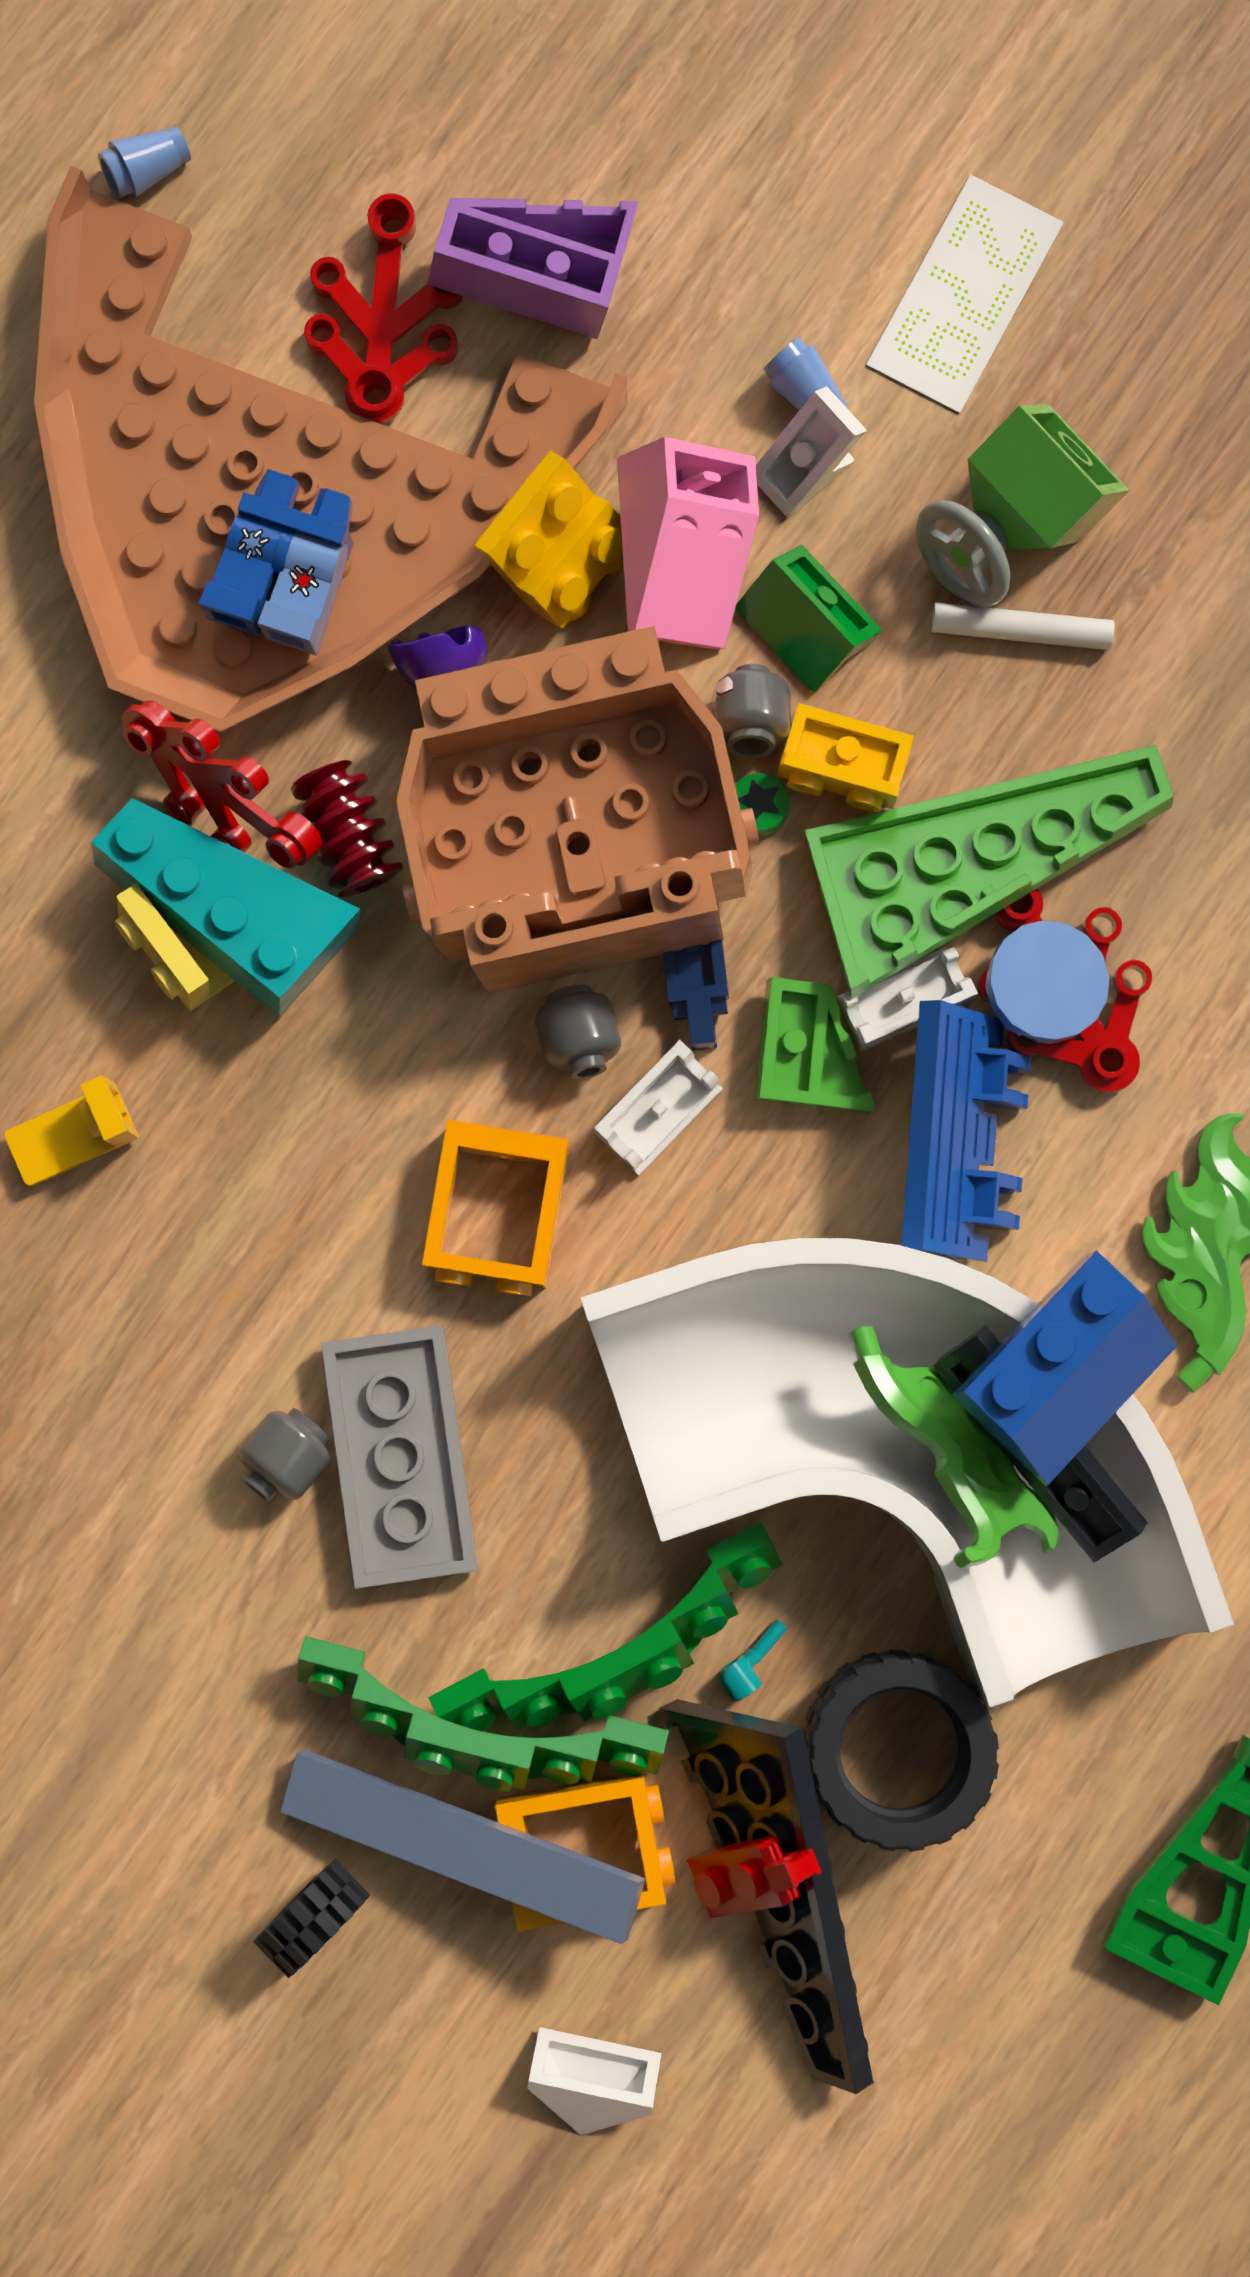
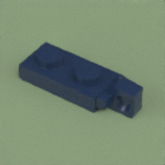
M722 939L712 941L706 945L699 944L683 948L684 950L664 952L663 962L669 1006H672L674 1021L688 1019L693 1050L717 1048L714 1016L728 1014L727 1000L730 999Z

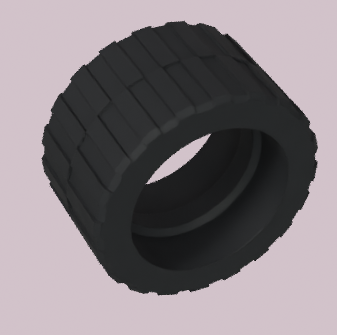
M889 1650V1652L878 1654L872 1652L862 1655L861 1659L850 1664L847 1662L837 1669V1673L828 1682L825 1681L817 1691L818 1696L813 1706L810 1705L806 1716L807 1726L804 1736L809 1748V1761L816 1794L820 1802L827 1809L829 1816L839 1826L849 1830L854 1838L863 1843L870 1842L878 1845L880 1849L889 1851L908 1849L909 1852L925 1850L924 1847L937 1843L941 1845L951 1840L952 1836L963 1828L966 1830L976 1820L974 1817L982 1806H986L991 1796L990 1790L994 1779H997L999 1768L997 1763L999 1744L997 1733L994 1732L991 1724L992 1717L986 1705L977 1697V1692L946 1665L938 1663L932 1657L921 1653L917 1655L910 1654L904 1650ZM893 1689L916 1691L935 1700L950 1717L958 1741L957 1762L948 1782L936 1795L927 1801L908 1808L885 1807L861 1795L848 1780L840 1755L843 1729L853 1711L869 1697Z

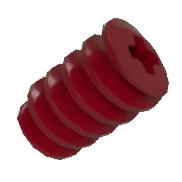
M341 760L317 768L297 779L291 787L295 799L306 801L301 806L300 814L311 823H315L314 826L321 836L322 845L324 846L319 850L317 857L321 865L333 867L328 872L326 879L330 887L343 889L338 893V897H349L377 888L404 869L401 862L383 863L382 857L390 852L395 845L393 840L374 841L373 835L386 826L384 818H365L364 813L377 804L375 796H356L355 791L369 780L366 773L348 775L346 770L352 765L350 760Z

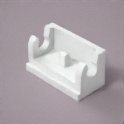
M945 947L913 962L853 999L850 998L849 991L836 997L861 1052L918 1027L920 1001L942 1000L961 1007L973 1001L978 992L971 978H964L957 962L959 954L954 947L950 949Z
M679 1040L594 1127L595 1135L640 1176L723 1088L719 1085L718 1077L711 1070L707 1071L694 1058L693 1052Z

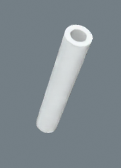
M935 602L931 632L1111 650L1114 637V620Z

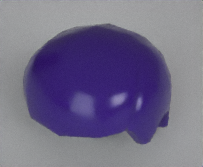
M465 625L435 635L423 632L418 635V640L402 643L399 639L393 640L388 649L401 677L407 684L416 688L415 680L482 665L486 658L487 644L483 632L479 628Z

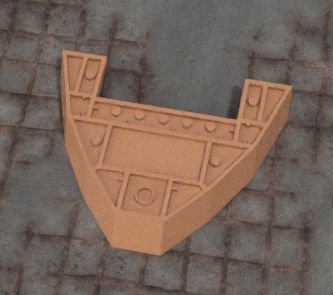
M70 166L47 222L34 407L60 553L107 686L113 691L142 702L147 700L157 702L170 713L191 721L196 718L202 719L210 724L214 730L223 732L354 667L482 576L491 564L476 549L474 544L549 450L565 458L574 469L606 432L628 402L626 376L615 373L610 387L517 352L475 456L471 459L151 337L192 239L190 229L187 226L92 191L82 170ZM268 469L289 475L298 480L300 489L293 509L311 514L320 488H328L346 494L350 497L353 504L348 530L354 545L348 561L346 560L343 576L317 656L268 640L262 631L259 636L208 620L198 604L207 581L212 582L224 552L230 528L239 513L238 506L243 492L254 495L257 486Z

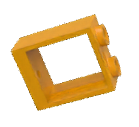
M447 1119L422 1261L424 1267L436 1270L434 1281L470 1287L472 1276L495 1279V1291L531 1297L533 1286L546 1288L570 1150L569 1139ZM460 1151L548 1166L531 1267L443 1253Z
M645 1774L642 1776L615 1775L594 1779L591 1782L583 1781L501 1796L496 1801L495 1809L498 1823L530 1834L527 1815L631 1796L647 1883L646 1886H643L637 1910L665 1905V1887L676 1885L670 1847L658 1849L654 1824L665 1822L659 1785L647 1786ZM512 1902L517 1932L565 1923Z

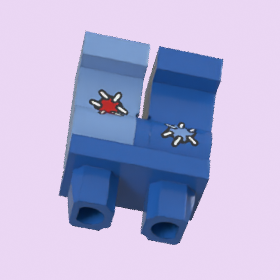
M268 469L257 486L254 495L243 492L238 506L239 513L230 528L225 549L212 582L207 581L198 604L208 620L259 636L262 631L268 640L317 656L343 576L346 560L348 561L354 545L348 530L353 504L350 497L346 494L328 488H320L311 514L293 509L300 489L298 480L289 475Z

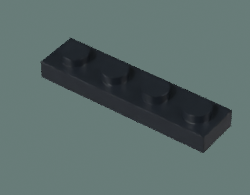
M985 1325L943 1354L933 1367L952 1391L955 1392L1001 1343ZM984 1428L1093 1563L1139 1536L1148 1524L1146 1519L1086 1446L1077 1453L1048 1486H1045Z

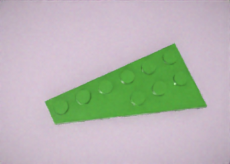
M1153 745L805 830L806 846L850 998H855L1172 808L1174 795L1157 746Z

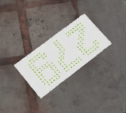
M970 174L866 365L960 413L1064 222Z

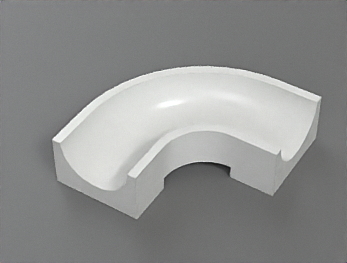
M797 1238L750 1244L700 1257L580 1298L635 1458L661 1542L797 1497L838 1495L862 1500L876 1506L897 1520L914 1537L928 1558L935 1574L932 1576L969 1684L977 1692V1697L989 1708L1014 1700V1696L1025 1687L1083 1662L1168 1637L1199 1632L1212 1633L1234 1625L1191 1499L1174 1459L1146 1410L1133 1394L1085 1446L1148 1522L1139 1536L1093 1563L1055 1516L1059 1536L1054 1551L1049 1554L1043 1552L1039 1535L1022 1527L1014 1528L1001 1537L1000 1549L995 1557L978 1566L960 1568L956 1565L954 1561L955 1554L972 1545V1535L968 1525L934 1474L936 1470L935 1455L928 1447L895 1426L878 1409L865 1390L853 1366V1363L857 1361V1357L849 1333L862 1326H873L882 1354L888 1356L892 1364L902 1368H934L933 1365L943 1354L985 1325L1002 1343L1038 1303L996 1278L951 1259L900 1245L850 1238ZM1014 1466V1468H1015L1016 1473L1018 1474V1476L1024 1481V1483H1025L1029 1488H1031L1032 1490H1034V1489L1030 1486V1484L1025 1480V1478L1021 1475V1473H1020V1472L1016 1469V1467Z

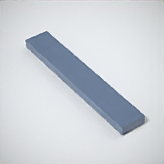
M306 1749L296 1754L280 1811L291 1817L619 1944H623L629 1938L646 1879Z

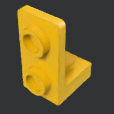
M100 1075L80 1084L84 1096L10 1128L5 1132L4 1137L25 1184L35 1186L140 1138L115 1082L104 1075Z

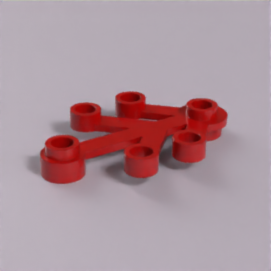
M395 193L379 196L371 203L368 209L367 219L370 232L374 240L378 242L372 307L347 279L345 268L338 259L333 257L320 258L312 265L310 270V278L315 292L323 298L332 299L368 341L366 364L342 340L339 325L332 316L316 314L306 322L304 327V335L308 347L318 355H326L348 381L345 389V398L350 412L379 424L389 422L399 414L405 400L404 387L433 364L439 366L447 365L458 354L456 334L451 327L445 324H434L428 327L423 333L422 343L391 365L392 345L436 309L453 308L463 299L462 295L456 293L441 295L435 291L436 287L426 284L396 308L403 245L409 243L414 237L417 224L411 203L405 197ZM392 219L400 220L404 224L403 228L396 233H387L383 230L384 224ZM325 271H335L339 274L338 280L332 285H324L318 281L320 275ZM318 328H330L333 330L332 337L326 342L314 340L312 337ZM438 337L447 338L451 342L449 348L443 352H435L429 346ZM370 390H383L386 393L385 399L379 404L368 403L365 400V396Z
M151 700L144 701L141 705H131L123 712L121 721L124 728V739L137 754L144 757L151 756L171 790L164 798L163 803L167 812L174 819L189 825L206 807L217 826V829L210 836L245 853L251 847L252 842L245 829L238 824L232 813L233 811L268 838L265 843L267 852L276 863L285 868L304 865L322 847V839L318 830L304 816L295 812H287L277 821L251 800L269 784L267 772L256 760L247 756H243L239 760L208 758L221 745L217 732L210 724L198 718L193 719L190 723L176 722L167 709ZM183 772L188 776L195 790L192 787H190Z
M1038 888L1025 895L1030 901V910L1023 914L1016 913L1008 905L993 914L997 923L1006 930L1016 931L1022 925L1043 921L1040 915L1043 911L1044 903ZM1100 907L1093 910L1086 917L1082 929L1083 933L1089 936L1103 954L1104 961L1106 960L1109 945L1121 933L1122 921L1118 913L1113 909ZM1104 917L1108 919L1113 927L1112 934L1108 937L1096 935L1092 929L1094 918ZM1139 960L1126 961L1117 968L1113 975V986L1117 994L1106 1028H1104L1100 1019L1097 1018L1095 1022L1078 1034L1082 1041L1069 1039L1053 1044L1037 1042L1033 1048L1020 1046L1017 1042L1016 1034L1009 1030L1007 1041L1010 1049L1013 1052L1029 1057L1036 1054L1078 1066L1084 1081L1090 1087L1100 1092L1112 1093L1126 1088L1134 1081L1140 1068L1139 1052L1129 1039L1140 996L1152 984L1150 968ZM988 968L980 976L977 988L981 998L990 1003L985 988ZM1134 969L1141 974L1143 983L1140 989L1132 990L1124 985L1122 974L1125 970ZM1103 1051H1113L1119 1056L1120 1067L1117 1071L1108 1072L1101 1067L1099 1058Z

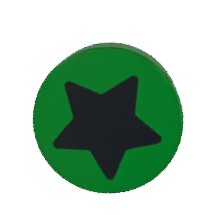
M754 773L743 777L735 784L740 810L753 809L759 837L771 835L784 825L789 813V796L785 786L777 778L769 774Z

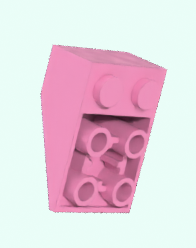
M662 437L617 457L628 632L655 626L658 641L721 650L726 645L759 518L755 456Z

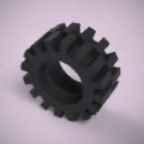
M335 1858L293 1898L253 1942L287 1978H290L339 1931L365 1903L370 1894Z

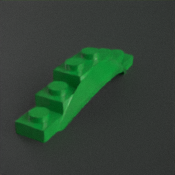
M760 1521L707 1549L706 1552L712 1564L693 1589L666 1616L643 1634L617 1650L584 1665L555 1674L528 1679L494 1681L488 1672L482 1668L428 1697L436 1716L478 1731H484L495 1722L496 1717L504 1712L518 1730L527 1726L537 1727L555 1719L559 1714L578 1713L582 1720L586 1722L593 1717L600 1719L617 1713L626 1705L627 1699L648 1688L659 1689L673 1683L681 1676L685 1668L695 1664L690 1653L698 1646L700 1641L722 1630L727 1624L728 1619L739 1614L729 1593L738 1588L748 1589L761 1584L771 1575L772 1570L783 1565L762 1522Z
M305 1636L298 1657V1682L306 1683L308 1689L326 1697L337 1698L341 1697L343 1693L352 1695L350 1720L360 1722V1726L370 1733L394 1737L405 1746L404 1759L414 1761V1765L418 1769L440 1776L449 1775L451 1771L475 1777V1781L479 1785L494 1791H510L512 1787L525 1790L527 1779L542 1777L565 1784H574L579 1780L591 1782L597 1760L609 1762L610 1768L621 1774L642 1776L647 1772L657 1775L669 1730L608 1715L604 1730L574 1736L529 1738L504 1736L473 1730L432 1715L387 1689L364 1669L365 1651Z

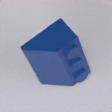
M1096 1250L1082 1257L954 1392L952 1397L1045 1486H1048L1178 1345L1145 1295Z

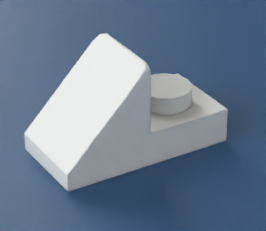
M827 386L819 389L812 394L756 464L757 485L788 518L800 510L853 463L854 459L849 452L867 430Z

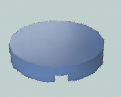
M1043 920L1022 925L999 943L992 955L985 984L991 1009L1003 1025L1018 1036L1024 1035L1029 1039H1035V1042L1046 1044L1072 1039L1097 1020L1107 1002L1109 974L1103 954L1089 936L1069 924Z

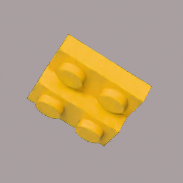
M550 450L474 544L476 549L533 612L561 629L568 621L576 620L587 612L591 603L590 593L605 575L617 572L624 565L621 516L608 501L593 494L565 458Z

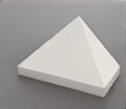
M539 2027L527 2089L578 2134L585 2135L651 2115L661 2053Z

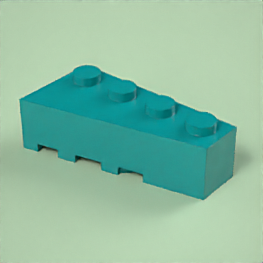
M133 798L91 841L94 865L124 890L137 883L170 928L279 1018L358 930L359 908Z

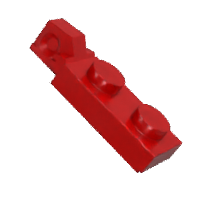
M776 1835L707 1849L687 1859L694 1877L695 1891L701 1902L706 1906L710 1918L784 1906L801 1896L798 1889L799 1883L822 1873L812 1848L783 1853Z

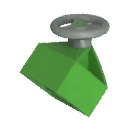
M1049 404L1019 405L967 459L973 512L963 505L947 500H938L928 504L918 516L916 524L917 542L928 568L951 594L967 604L977 607H990L1001 602L1009 590L1010 568L1005 555L1006 550L1046 549L1079 542L1130 490ZM938 519H947L960 525V527L948 536L935 529L934 525ZM942 554L949 557L951 562L962 571L967 582L951 569ZM987 565H990L992 573L990 587L981 571Z

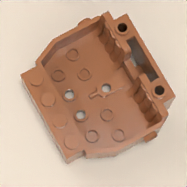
M655 626L415 680L424 727L412 730L396 799L413 885L405 886L403 890L411 922L421 921L422 928L431 942L450 963L469 959L470 966L486 991L492 993L662 955L668 951L684 950L683 948L690 946L706 945L712 941L721 939L724 941L717 903L746 897L753 874L749 847L760 844L753 809L740 810L721 725L678 670L665 672ZM587 745H595L600 748L601 752L596 760L585 762L579 758L580 750ZM529 758H536L542 762L540 770L534 775H525L520 771L522 763ZM577 837L586 838L590 842L589 849L582 855H573L568 851L569 843ZM650 908H653L654 911L647 914L617 920L624 914L632 912H637ZM561 928L574 929L567 932L531 939V935L539 933H544Z

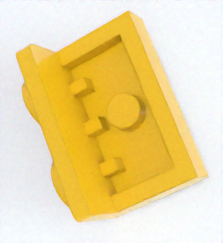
M798 703L777 776L788 779L787 786L804 794L820 796L823 790L847 796L845 802L848 805L863 811L880 812L881 807L893 809L901 787L900 784L914 736Z

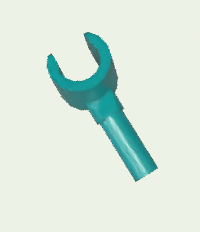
M778 1619L772 1623L751 1649L749 1648L744 1655L734 1659L721 1670L720 1681L733 1700L744 1699L763 1684L752 1667L765 1657L788 1630Z

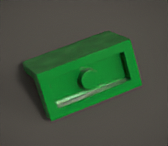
M802 544L772 559L735 607L741 617L811 691H817L822 688L846 659L868 647L882 632V629Z

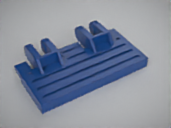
M942 1000L920 1001L901 1246L941 1257L987 1262L989 1236L976 1234L975 1226L990 1229L1019 1230L1020 1216L1008 1211H998L999 1194L1022 1192L1023 1178L996 1171L979 1170V1165L994 1166L997 1115L983 1111L984 1105L1012 1110L1028 1108L1029 1095L1017 1090L1007 1089L1006 1087L1007 1074L1030 1072L1031 1057L1007 1049L988 1048V1045L1002 1046L1004 1025L1000 1019Z

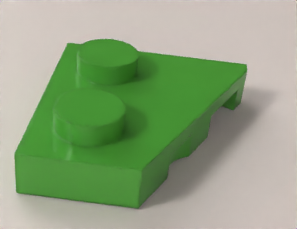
M776 977L766 980L755 1100L866 1114L874 1112V1099L871 1092L867 1093L854 1060L858 1056L850 1035L841 1025V1011L830 984Z

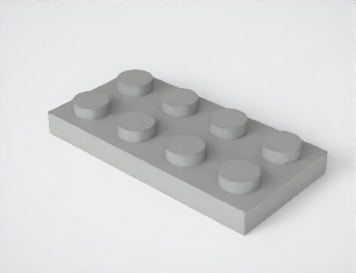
M440 1325L321 1343L355 1589L478 1571V1559L445 1326Z

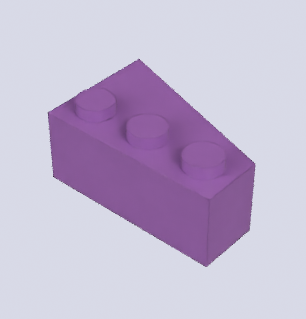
M450 198L434 250L427 284L598 339L609 308L639 201H620L618 207L583 206V200H564L562 206L526 205V199Z

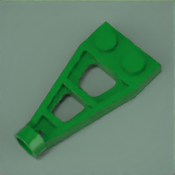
M1242 1735L1229 1765L1128 1886L1101 1943L1104 1949L1218 2006L1246 1949L1250 1930V1780L1245 1775L1247 1766L1250 1767V1737ZM1224 1807H1232L1244 1813L1249 1822L1240 1854L1233 1860H1228L1204 1848L1201 1844L1203 1833L1216 1813ZM1203 1863L1219 1871L1225 1882L1220 1915L1210 1924H1202L1170 1908L1166 1901L1169 1887L1181 1872L1192 1864Z

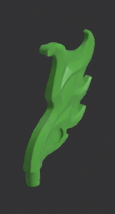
M1228 1113L1218 1116L1205 1126L1200 1134L1196 1149L1199 1166L1196 1181L1192 1186L1187 1188L1181 1187L1177 1171L1169 1173L1164 1189L1165 1205L1169 1214L1168 1231L1166 1233H1157L1153 1218L1150 1217L1144 1218L1141 1230L1142 1244L1148 1256L1158 1266L1172 1272L1170 1281L1162 1279L1155 1284L1158 1295L1165 1309L1191 1332L1197 1346L1194 1350L1196 1356L1176 1375L1180 1383L1192 1393H1195L1214 1373L1216 1375L1222 1373L1236 1352L1244 1333L1246 1305L1239 1268L1242 1259L1247 1254H1250V1157L1246 1156L1237 1147L1232 1131L1235 1125L1244 1119V1115L1241 1113Z
M862 1326L851 1331L849 1336L857 1357V1361L853 1363V1366L865 1390L878 1409L895 1426L928 1447L935 1455L936 1470L934 1474L968 1525L972 1535V1545L955 1554L954 1561L956 1565L960 1568L978 1566L994 1558L1000 1549L1001 1537L1014 1528L1023 1527L1039 1535L1044 1553L1049 1554L1054 1551L1059 1536V1529L1054 1514L1039 1495L1029 1488L1018 1476L1014 1465L980 1423L952 1397L953 1391L939 1373L931 1367L902 1368L892 1364L889 1357L882 1354L873 1326Z

